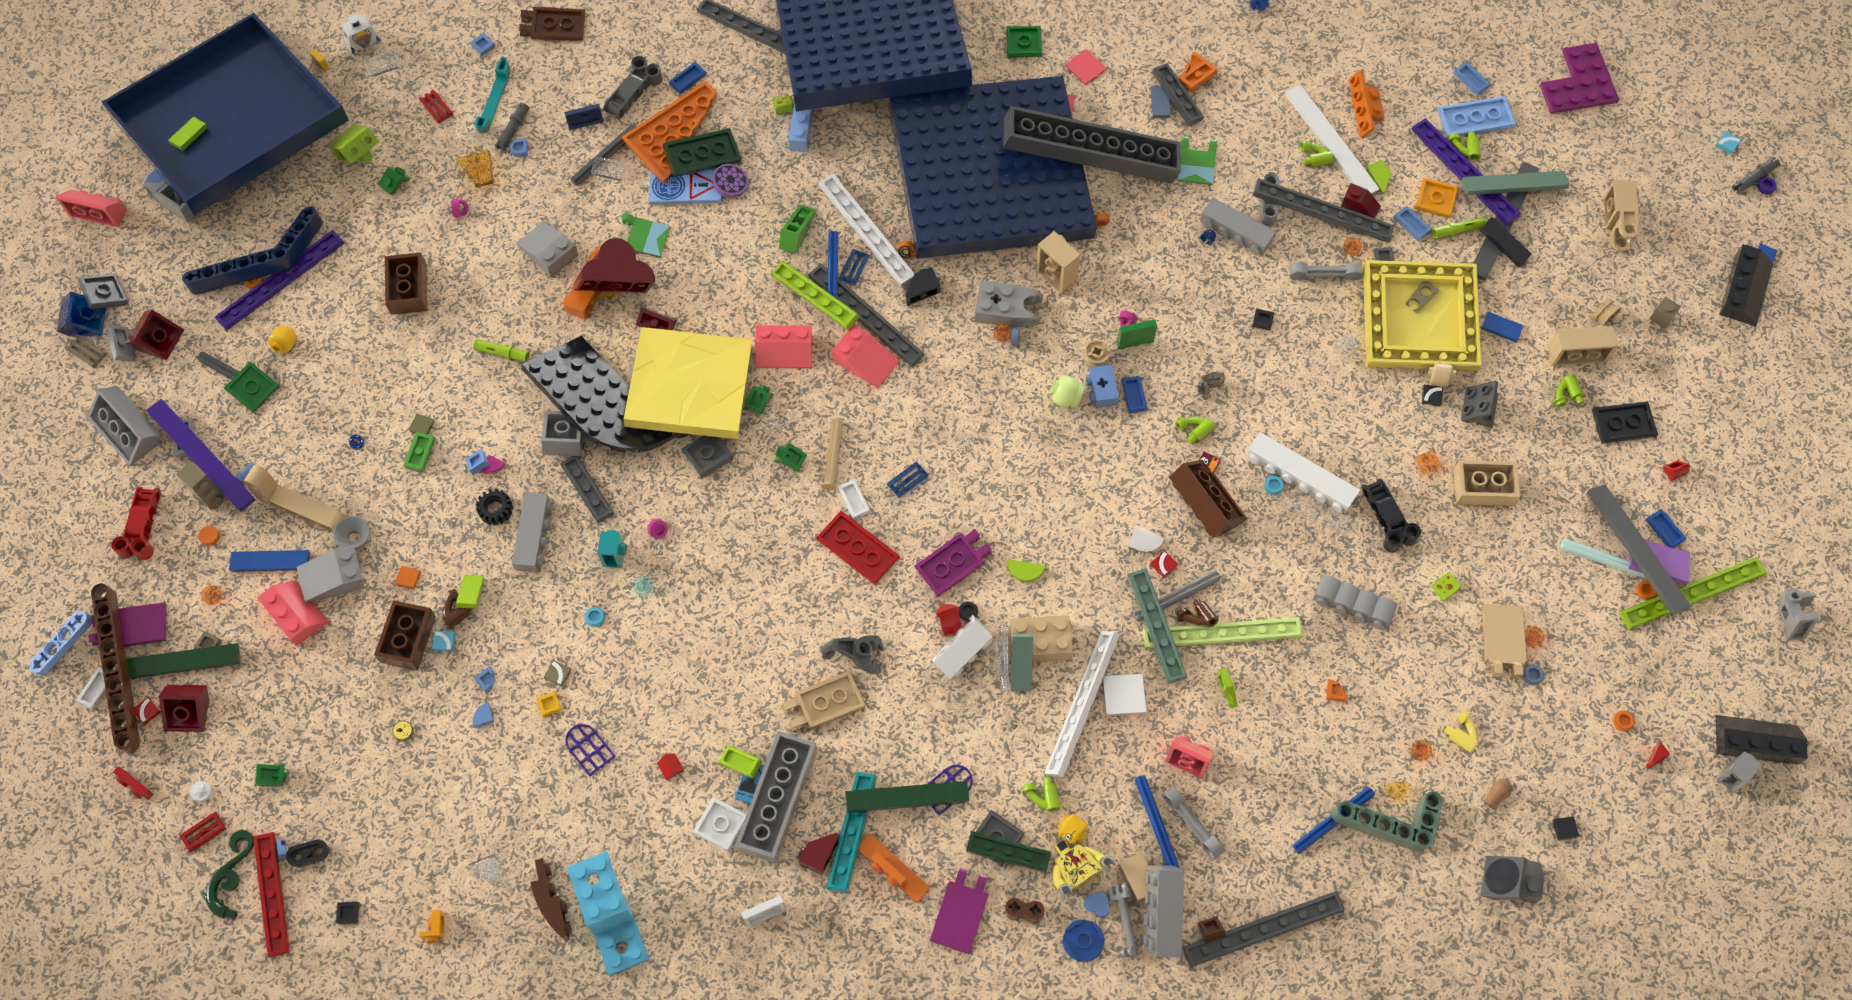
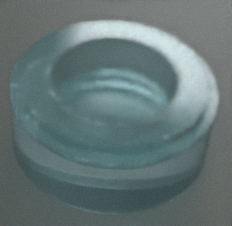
M639 576L633 582V589L637 595L646 596L651 593L653 584L647 576Z

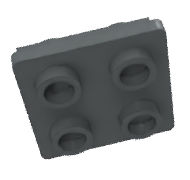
M1496 380L1466 389L1461 421L1467 422L1475 419L1485 427L1493 426L1499 395L1497 392L1498 382Z

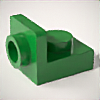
M762 384L760 386H753L744 406L762 414L769 398H773L774 394L769 392V387Z
M787 443L777 449L775 452L777 457L774 462H782L797 472L807 454L792 444Z

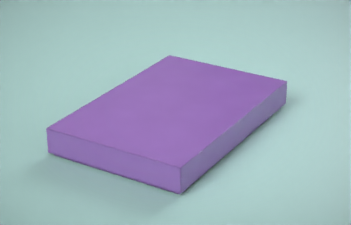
M1645 540L1675 583L1687 586L1690 573V553ZM1629 554L1628 569L1643 573Z

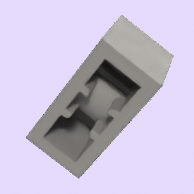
M1743 752L1728 764L1717 780L1734 793L1746 785L1762 765L1753 755Z

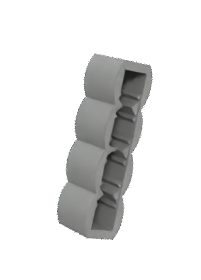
M1325 574L1322 575L1313 600L1322 607L1330 606L1335 608L1337 613L1350 614L1354 616L1355 620L1370 622L1373 627L1381 630L1388 629L1398 605L1392 600L1379 597L1372 592L1359 589L1352 584L1341 582Z

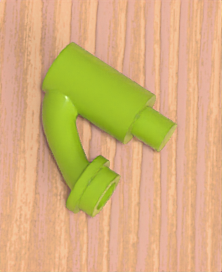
M1474 131L1468 132V137L1466 138L1467 148L1460 143L1462 139L1458 133L1449 135L1448 141L1462 155L1467 156L1469 160L1481 158L1479 138L1475 136Z
M1308 139L1301 142L1302 152L1308 153L1310 150L1318 152L1317 154L1309 155V158L1303 159L1304 166L1311 165V167L1333 163L1331 151L1320 145L1309 143Z
M1575 374L1564 377L1558 385L1556 399L1553 400V404L1556 407H1562L1567 404V397L1563 396L1565 388L1571 400L1575 399L1577 405L1583 404L1582 396L1584 393Z
M1178 417L1175 422L1180 430L1187 429L1190 424H1198L1190 432L1191 436L1187 438L1189 444H1193L1195 441L1200 442L1216 429L1214 422L1209 418L1190 417L1183 419Z
M1052 777L1044 778L1045 785L1042 788L1045 800L1035 793L1037 787H1035L1034 783L1023 785L1022 793H1027L1031 800L1040 808L1046 809L1048 812L1061 809L1057 786L1053 784Z

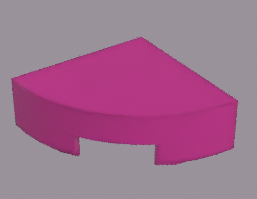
M488 455L489 465L479 472L484 474L494 473L502 470L506 464Z

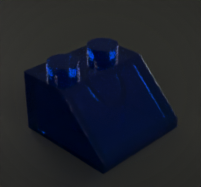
M70 291L61 299L57 332L75 337L77 334L79 336H102L106 308L90 309L84 295Z

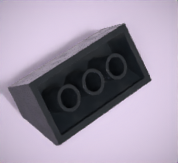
M1742 244L1736 253L1719 315L1756 327L1773 263L1761 249Z
M1716 715V754L1738 757L1743 752H1746L1758 760L1796 765L1808 759L1807 738L1798 725Z

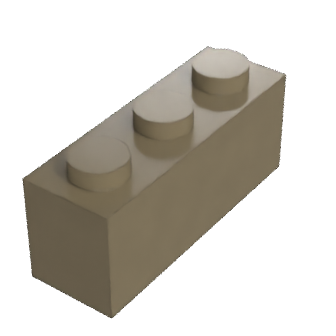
M192 461L176 474L188 489L210 510L218 507L223 502V498H225L223 493L207 474Z

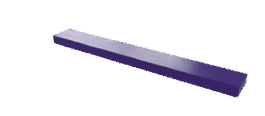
M1426 118L1412 127L1411 130L1461 181L1463 177L1483 176ZM1501 193L1476 195L1506 226L1521 216V213Z
M331 230L304 250L290 269L270 275L216 315L215 319L227 331L342 246L344 241L334 230Z
M162 399L146 410L240 512L256 501L248 490Z

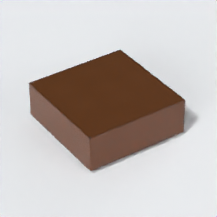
M1217 916L1198 922V928L1206 943L1226 936L1225 930Z

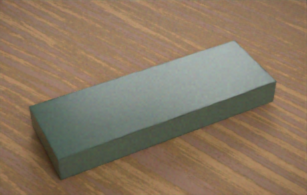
M1013 634L1011 691H1031L1033 634Z

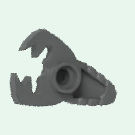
M868 635L859 639L843 637L830 640L820 648V652L822 653V658L831 659L835 655V651H838V653L852 659L854 664L860 669L873 675L880 669L882 662L877 664L875 658L870 664V653L872 650L875 651L877 647L881 651L884 649L879 636Z

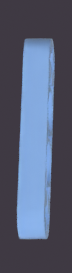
M84 611L75 612L31 660L30 670L38 675H46L91 626L92 616ZM71 631L70 638L65 640L66 633ZM57 646V652L51 655V650Z

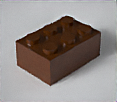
M421 252L385 256V305L391 315L428 311L427 263Z
M393 600L374 654L377 660L383 664L418 671L436 618L432 609Z

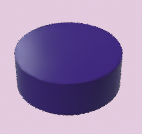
M1763 177L1757 183V189L1765 195L1772 194L1777 188L1776 182L1770 177Z

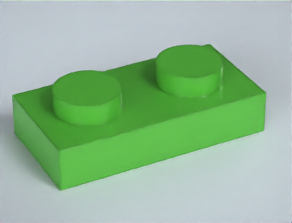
M415 433L404 462L406 469L424 472L435 442L433 435Z

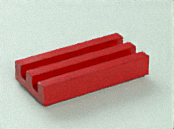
M432 89L430 94L426 93L424 94L425 97H419V101L436 122L440 124L451 117L453 113L434 89ZM434 96L448 114L445 115L431 97ZM426 100H428L433 105V107L442 116V118H439L435 114L431 107L426 103Z
M215 811L179 836L188 851L192 853L227 828ZM212 820H216V822L198 832V834L193 836L191 839L187 840L188 836H190L191 834H193L194 832H196ZM219 825L218 828H216L215 830H213L212 832H210L194 844L190 845L191 843H193L194 841H196L197 839H199L200 837H202L203 835H205L206 833H208L209 831H211Z

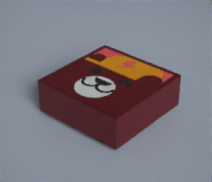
M1205 451L1199 459L1205 462L1212 473L1215 472L1221 459ZM1201 464L1197 467L1198 469L1211 474L1204 464Z

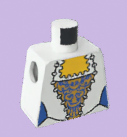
M350 15L348 21L342 24L344 41L351 54L381 41L374 26L365 15Z

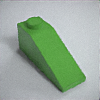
M803 205L797 207L781 229L779 249L789 253H796L804 241L816 209Z

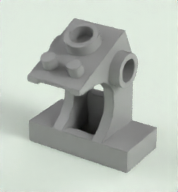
M1786 588L1781 595L1778 610L1787 629L1784 633L1786 641L1806 639L1818 621L1817 612L1804 613L1801 607L1810 606L1813 599L1817 596L1816 594L1810 593V591L1803 592L1797 589Z

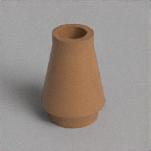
M1499 778L1498 781H1494L1483 802L1489 805L1491 809H1494L1512 794L1513 787L1504 779Z

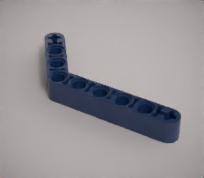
M313 206L306 207L300 212L275 248L190 270L183 275L182 280L189 291L197 295L288 270L295 264L319 231L323 221Z

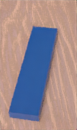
M310 551L231 552L229 570L231 572L297 570V566L309 561Z

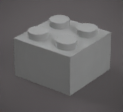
M544 411L541 438L543 455L581 456L583 435L561 411Z

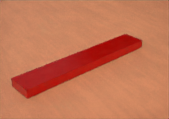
M275 832L253 836L268 958L290 953Z

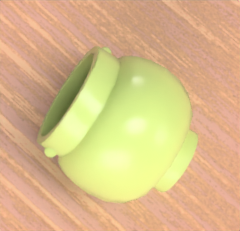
M1062 376L1059 380H1054L1050 394H1053L1052 399L1058 406L1076 408L1082 397L1084 385L1082 383L1079 384L1078 380L1071 376Z

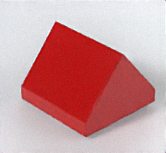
M1677 460L1662 468L1669 479L1673 481L1687 475L1690 464Z
M675 753L666 754L657 762L666 781L684 771Z

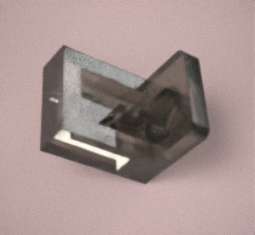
M1211 372L1208 375L1201 376L1200 383H1198V392L1203 395L1204 400L1208 399L1210 388L1222 387L1224 385V372Z

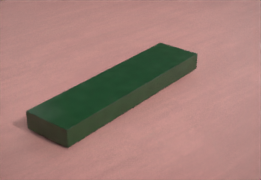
M971 831L966 849L967 853L1044 873L1047 872L1051 851Z

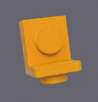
M432 910V915L428 919V926L431 931L419 932V937L425 940V943H437L438 939H444L445 913L441 910Z

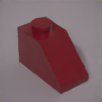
M1351 183L1341 207L1376 218L1381 205L1368 189Z
M833 833L808 842L806 847H802L798 854L799 864L823 875L839 842L840 835Z

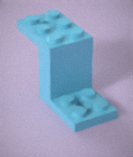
M603 852L568 866L567 870L585 923L596 937L608 975H614L648 961L649 957L629 901L621 892L608 852ZM593 874H597L600 877L599 882L595 885H591L588 882L589 877ZM625 942L628 944L627 951L622 954L618 953L616 950L617 945Z

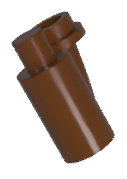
M455 589L448 591L450 595L443 607L442 619L450 629L470 615L468 612L472 610V608H456L451 612L453 602L457 601L458 592Z
M1196 599L1193 602L1195 611L1200 617L1192 616L1190 610L1186 608H1181L1176 613L1177 619L1180 622L1187 621L1195 625H1207V627L1215 626L1219 620L1209 605L1200 599Z

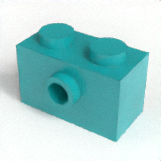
M615 530L601 531L597 554L603 567L622 568L627 544L624 543L621 533Z

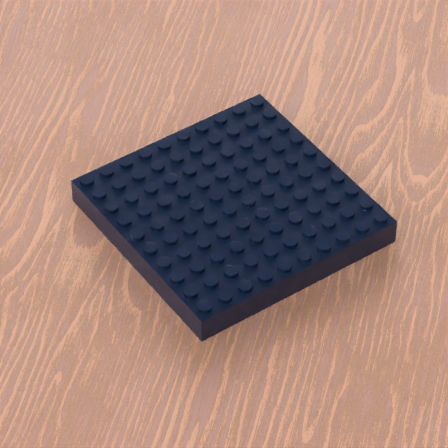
M775 0L796 112L972 86V68L953 0Z
M255 13L243 18L101 102L113 121L193 215L203 211L349 121L343 106ZM195 117L206 123L208 128L184 151L169 143L168 140L191 118Z
M1063 76L974 84L966 87L889 98V112L916 259L1036 246L1053 231L1058 235H1062L1067 242L1095 237L1097 226L1082 164L1003 148L1004 117L1011 106L1073 119Z

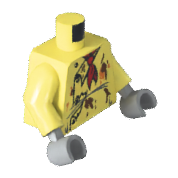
M1063 840L1055 846L1060 857L1055 860V866L1053 867V883L1059 890L1062 900H1066V893L1074 896L1073 891L1101 873L1102 866L1106 872H1109L1108 865L1114 864L1116 866V863L1111 856H1105L1087 846L1082 847L1078 844L1070 849L1066 841Z

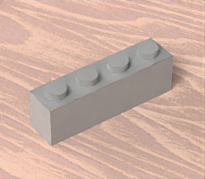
M1214 197L1202 212L1200 222L1205 227L1217 230L1221 236L1229 237L1237 245H1244L1252 253L1262 256L1274 240L1276 233L1274 230Z
M524 494L512 565L517 571L538 572L539 566H543L542 548H546L547 544L545 531H548L550 527L548 514L552 513L553 502L550 501L548 494Z

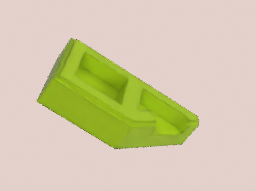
M1381 160L1368 165L1366 169L1379 187L1380 193L1384 194L1391 172L1385 162Z

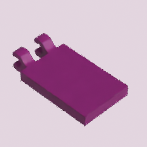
M976 529L972 530L965 537L962 533H959L914 566L937 597L984 565L983 558L992 553V549L987 543L977 551L971 546V544L980 539V534Z
M164 602L119 608L125 647L166 641V604ZM91 615L93 627H96L95 617ZM97 633L89 634V643L92 642L93 646L99 645Z
M959 868L956 882L949 881L930 942L970 955L989 896L988 893L983 892L987 877L979 874L976 887L973 889L964 886L967 870Z

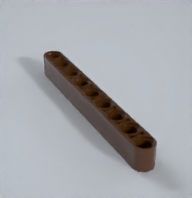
M98 583L92 588L91 597L113 743L116 748L125 753H134L140 746L117 594L106 584ZM121 682L120 687L116 689L117 684ZM121 702H123L122 707H121V708H118V707H119V704H120ZM126 720V724L121 727L123 721ZM129 739V743L124 746L125 741Z

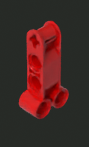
M137 487L123 536L116 537L111 543V548L121 558H130L135 554L140 560H148L153 556L154 549L148 543L150 536L148 533H151L154 522L152 518L156 514L161 496L159 488L151 490Z

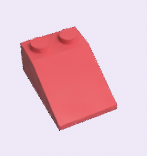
M855 324L832 350L833 361L876 388L881 386L899 363V360L874 337Z
M1176 736L1165 762L1202 779L1213 756V752L1204 745L1198 746L1191 743L1192 741L1187 737Z

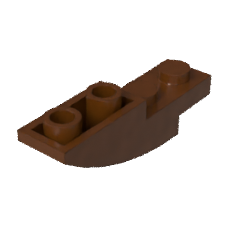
M543 858L535 860L538 880L530 882L534 898L548 924L560 937L568 941L570 940L569 934H572L570 922H566L565 914L568 913L566 901L562 902L559 896L553 897L556 895L554 883L550 884L549 876L552 875L550 863L546 864Z

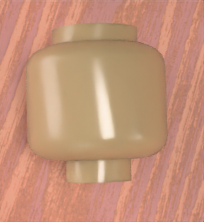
M1436 362L1433 367H1429L1427 377L1430 378L1431 385L1448 388L1449 385L1454 383L1456 370H1454L1451 364Z

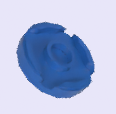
M1080 919L1072 922L1066 928L1063 935L1065 952L1078 962L1095 960L1101 954L1104 947L1102 930L1092 921Z

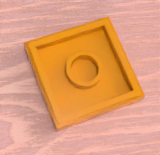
M1424 177L1415 209L1450 218L1459 187Z

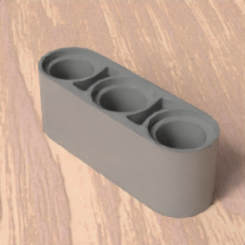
M1268 173L1264 176L1263 180L1280 185V179L1275 173ZM1261 199L1260 221L1265 226H1272L1276 222L1279 205Z

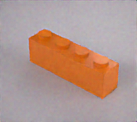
M597 246L596 249L590 253L589 261L593 259V257L599 250L600 246ZM573 283L570 294L564 298V308L567 313L586 320L601 292L574 291Z

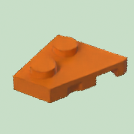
M1194 51L1190 62H1187L1185 71L1182 72L1179 80L1185 88L1192 92L1217 74V68Z

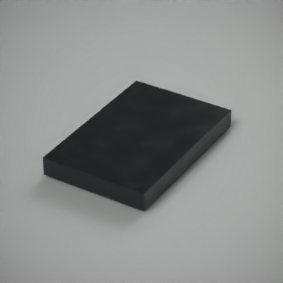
M1648 401L1595 407L1592 409L1601 444L1658 436Z

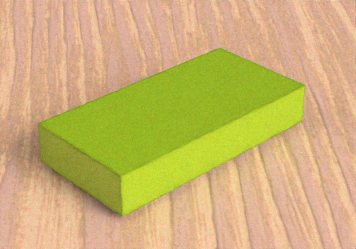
M193 117L168 141L174 147L184 151L208 127L206 123Z
M464 575L456 601L457 608H477L484 585V576Z
M727 745L718 763L754 779L763 761Z

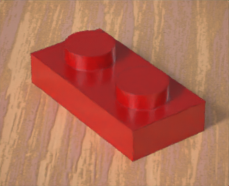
M118 766L113 771L118 776L116 781L125 788L128 785L133 788L131 793L137 798L141 799L144 797L149 800L154 795V793Z

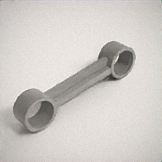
M1296 262L1289 266V273L1292 280H1304L1307 277H1345L1346 280H1359L1363 277V267L1359 262H1351L1345 266H1308L1304 262Z
M1175 787L1170 788L1163 794L1167 804L1179 814L1213 860L1225 852L1221 843L1214 836L1210 835L1185 804L1183 796Z

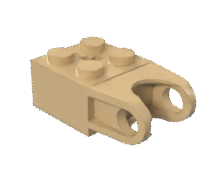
M1613 180L1603 198L1606 229H1610L1611 245L1618 252L1627 251L1631 245V239L1635 238L1639 233L1641 206L1638 204L1639 189L1636 187V181ZM1622 240L1625 242L1626 246L1620 247L1617 245L1616 241Z

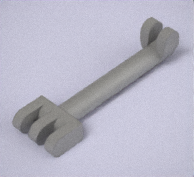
M1126 882L1122 883V885L1109 887L1111 901L1118 900L1128 948L1121 950L1122 957L1138 955L1126 898L1132 897L1130 885Z

